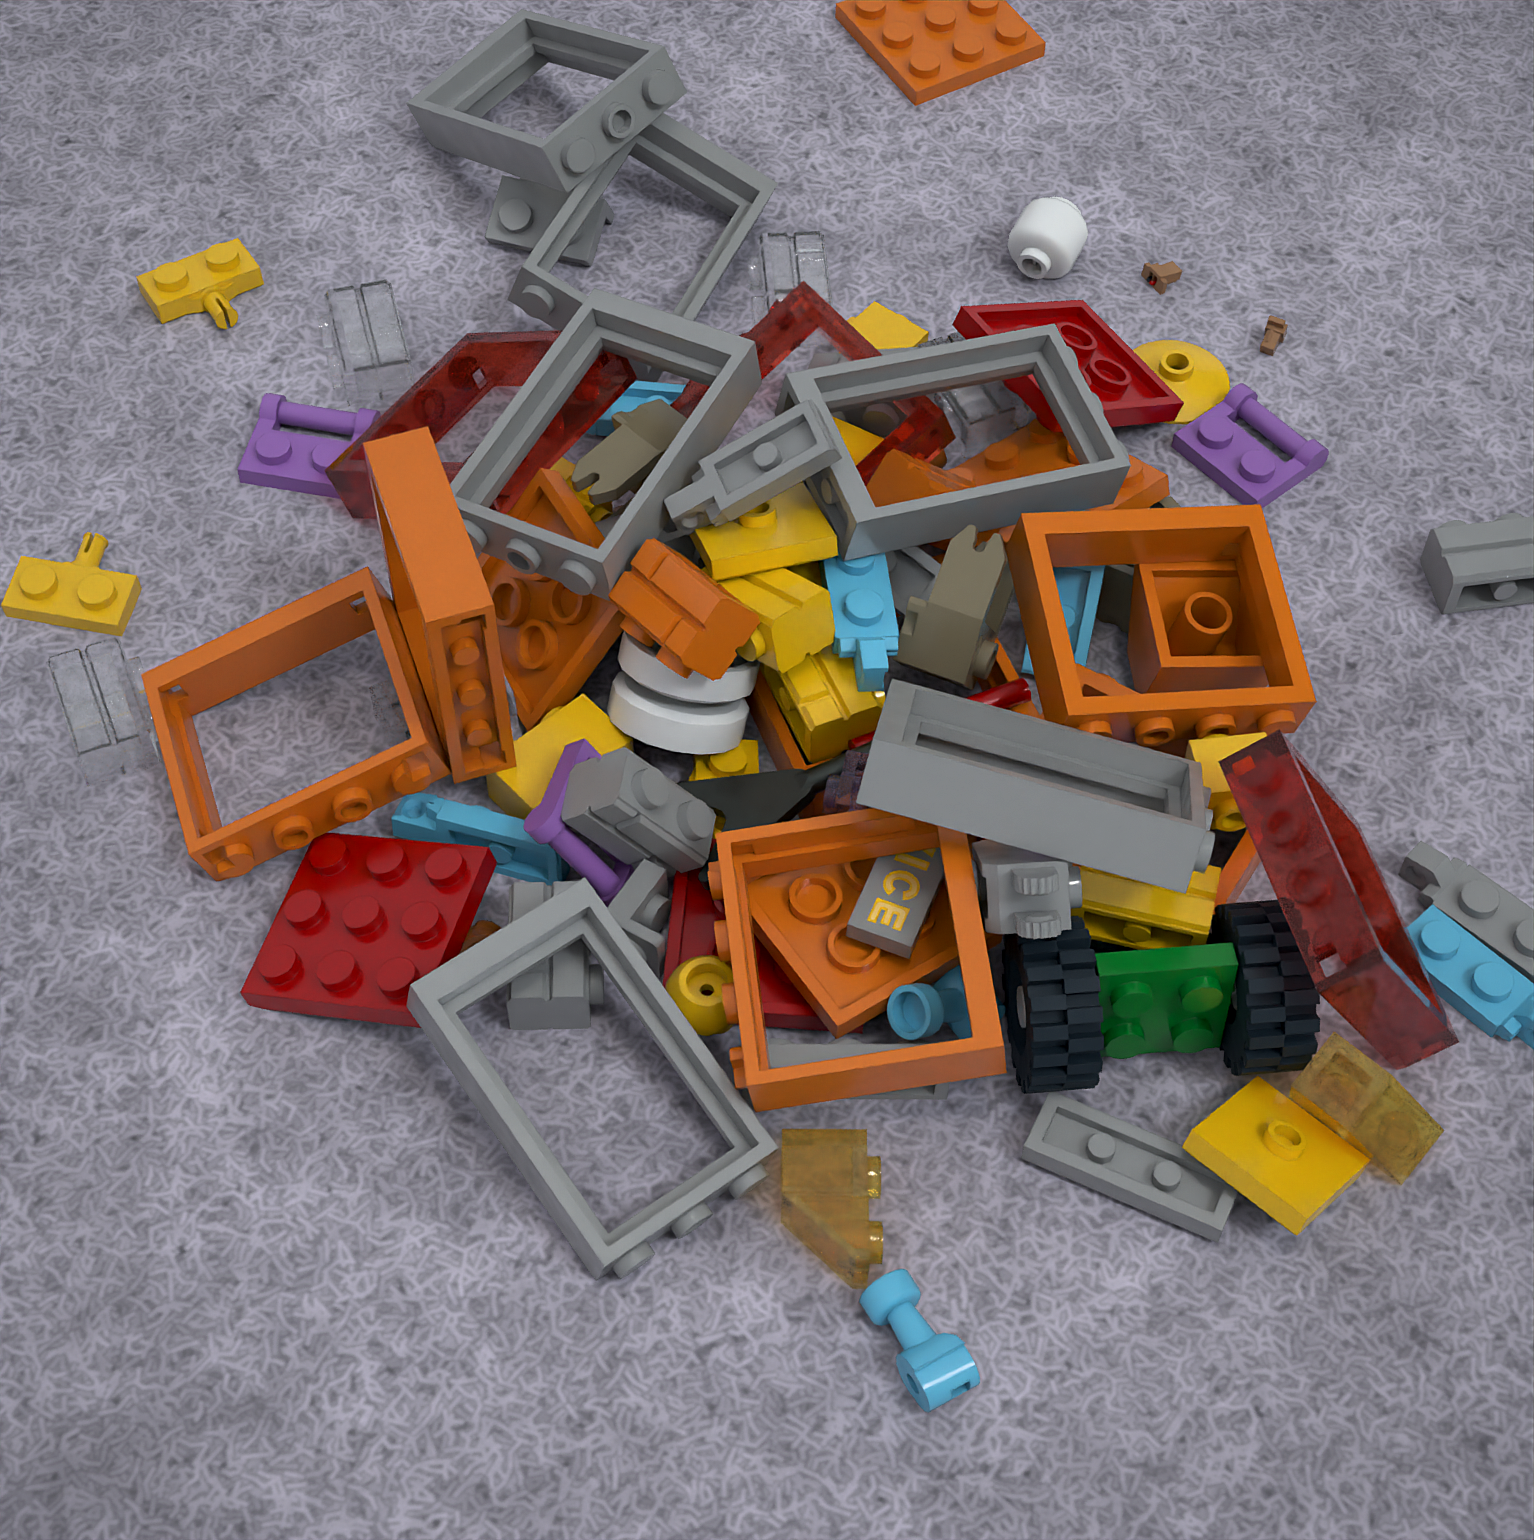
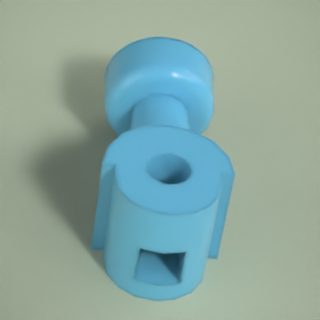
M960 965L943 975L933 987L924 983H915L899 986L892 992L888 1000L887 1015L889 1023L897 1035L907 1040L929 1037L940 1029L942 1023H947L959 1039L972 1037ZM995 995L999 1020H1001L1005 1014L1006 1007Z
M898 1269L883 1275L869 1285L860 1296L859 1303L874 1324L880 1326L891 1325L904 1350L896 1356V1365L901 1379L918 1405L925 1412L929 1413L979 1385L980 1376L974 1360L964 1346L965 1342L954 1334H936L918 1312L915 1306L921 1297L919 1287L906 1269Z

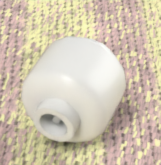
M1062 197L1039 198L1031 201L1023 209L1010 232L1007 246L1011 258L1017 264L1020 271L1028 277L1034 279L1061 278L1074 266L1085 246L1088 229L1080 210L1071 201Z

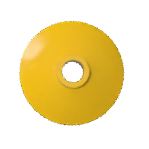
M1158 340L1142 344L1133 349L1184 402L1174 421L1162 423L1189 424L1222 402L1230 390L1229 376L1223 364L1213 354L1197 345L1178 340Z

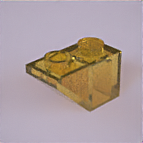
M1336 1032L1331 1034L1290 1087L1288 1098L1371 1159L1370 1163L1401 1186L1444 1132V1129L1393 1075Z
M782 1129L780 1156L781 1224L852 1289H866L869 1265L882 1264L883 1261L882 1221H869V1199H880L881 1157L867 1156V1129Z

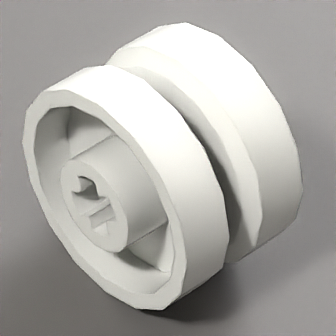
M623 631L618 654V661L623 671L619 672L612 682L607 705L610 721L622 732L643 743L673 752L703 755L724 753L738 747L743 738L750 709L744 697L749 696L755 687L761 662L758 660L747 661L736 651V658L721 679L712 681L696 671H693L689 678L686 679L669 669L655 657L662 647L657 642L650 648L636 640L626 631Z

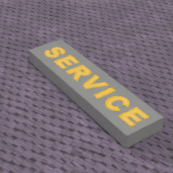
M940 848L877 857L847 923L846 936L910 959L945 878Z

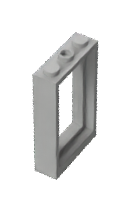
M521 9L406 104L428 142L435 148L568 193L684 96L687 91L665 47L662 45ZM548 62L614 80L545 139L481 119L482 116Z
M662 113L575 187L521 266L507 300L520 307L529 316L540 319L560 332L564 330L588 296L550 272L630 155L732 217L672 314L695 321L762 214L778 183L665 113ZM604 350L599 355L621 368L627 375L641 381L658 382L664 372L663 370Z
M594 288L450 484L475 554L482 552L506 561L514 569L524 574L538 573L559 581L576 594H593L610 601L608 594L624 571H631L632 566L630 562L646 539H653V537L657 539L671 517L663 499L693 483L691 476L701 469L698 461L717 451L761 386L762 378L755 341ZM602 350L707 385L710 388L603 543L596 549L489 509V507Z
M1055 323L786 373L775 410V416H778L804 400L812 399L819 408L842 456V459L805 480L818 507L837 535V547L843 561L954 538L968 525L976 526L978 532L1015 525L1021 513L1081 511L1113 504L1131 467L1125 445L1120 440H1117L1104 416L1099 397L1091 392L1078 368V361L1071 347L1066 346ZM1033 374L1080 465L875 507L830 413Z
M892 678L873 737L856 803L1186 894L1193 871L1205 873L1215 841V833L1209 832L1213 818V810L1208 809L1211 788L1203 786L1200 762Z
M585 877L410 984L406 1007L596 1281L612 1270L615 1271L620 1279L633 1273L655 1255L650 1246L651 1243L670 1230L674 1232L678 1239L683 1238L713 1215L707 1206L727 1191L737 1200L755 1189L770 1176L764 1166L768 1164L779 1147L739 1091L735 1089L734 1084ZM580 938L585 942L731 1148L729 1152L609 1233L458 1017L463 1011Z

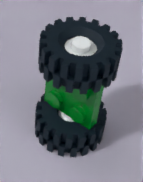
M1279 899L1217 905L1214 908L1215 914L1212 915L1210 925L1212 933L1208 934L1206 945L1095 953L1094 949H1090L1091 936L1088 928H1085V922L1079 916H1071V930H1061V935H1057V937L1026 939V937L1018 936L1017 933L1004 934L1003 942L1005 949H1002V964L1004 966L1002 988L1005 991V1002L1003 1004L1006 1007L1004 1016L1007 1017V1036L1009 1043H1011L1013 1068H1016V1080L1018 1086H1021V1091L1024 1094L1095 1088L1100 1081L1099 1073L1102 1072L1103 1066L1102 1057L1127 1059L1138 1054L1171 1051L1196 1053L1207 1048H1219L1220 1051H1224L1223 1061L1227 1068H1231V1074L1234 1076L1302 1071L1311 1067L1313 1063L1312 1055L1316 1054L1318 1042L1314 1034L1320 1032V1018L1316 1013V1004H1320V992L1318 988H1315L1314 975L1318 972L1316 959L1311 958L1310 955L1311 937L1309 931H1303L1305 919L1301 911H1296L1297 904L1293 900Z

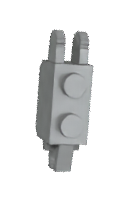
M981 840L972 843V855L977 870L978 901L985 932L995 934L1017 933L1018 936L1026 937V939H1043L1057 937V935H1061V930H1071L1070 909L1082 907V884L1078 866H1072V862L992 840Z

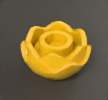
M700 955L680 964L669 976L665 989L696 1033L702 1036L723 1034L733 1027V1025L727 1024L722 997V984L734 982L731 962H720L719 957L714 955ZM704 990H710L713 992V994H711L710 996H704L703 994H701V992Z

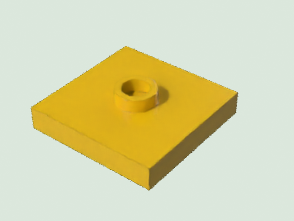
M803 481L732 521L728 520L727 523L716 527L710 524L706 527L695 529L693 533L689 534L708 572L716 581L838 556L837 535Z
M1256 1076L1194 1127L1182 1146L1187 1153L1296 1236L1360 1177L1371 1160L1259 1076Z

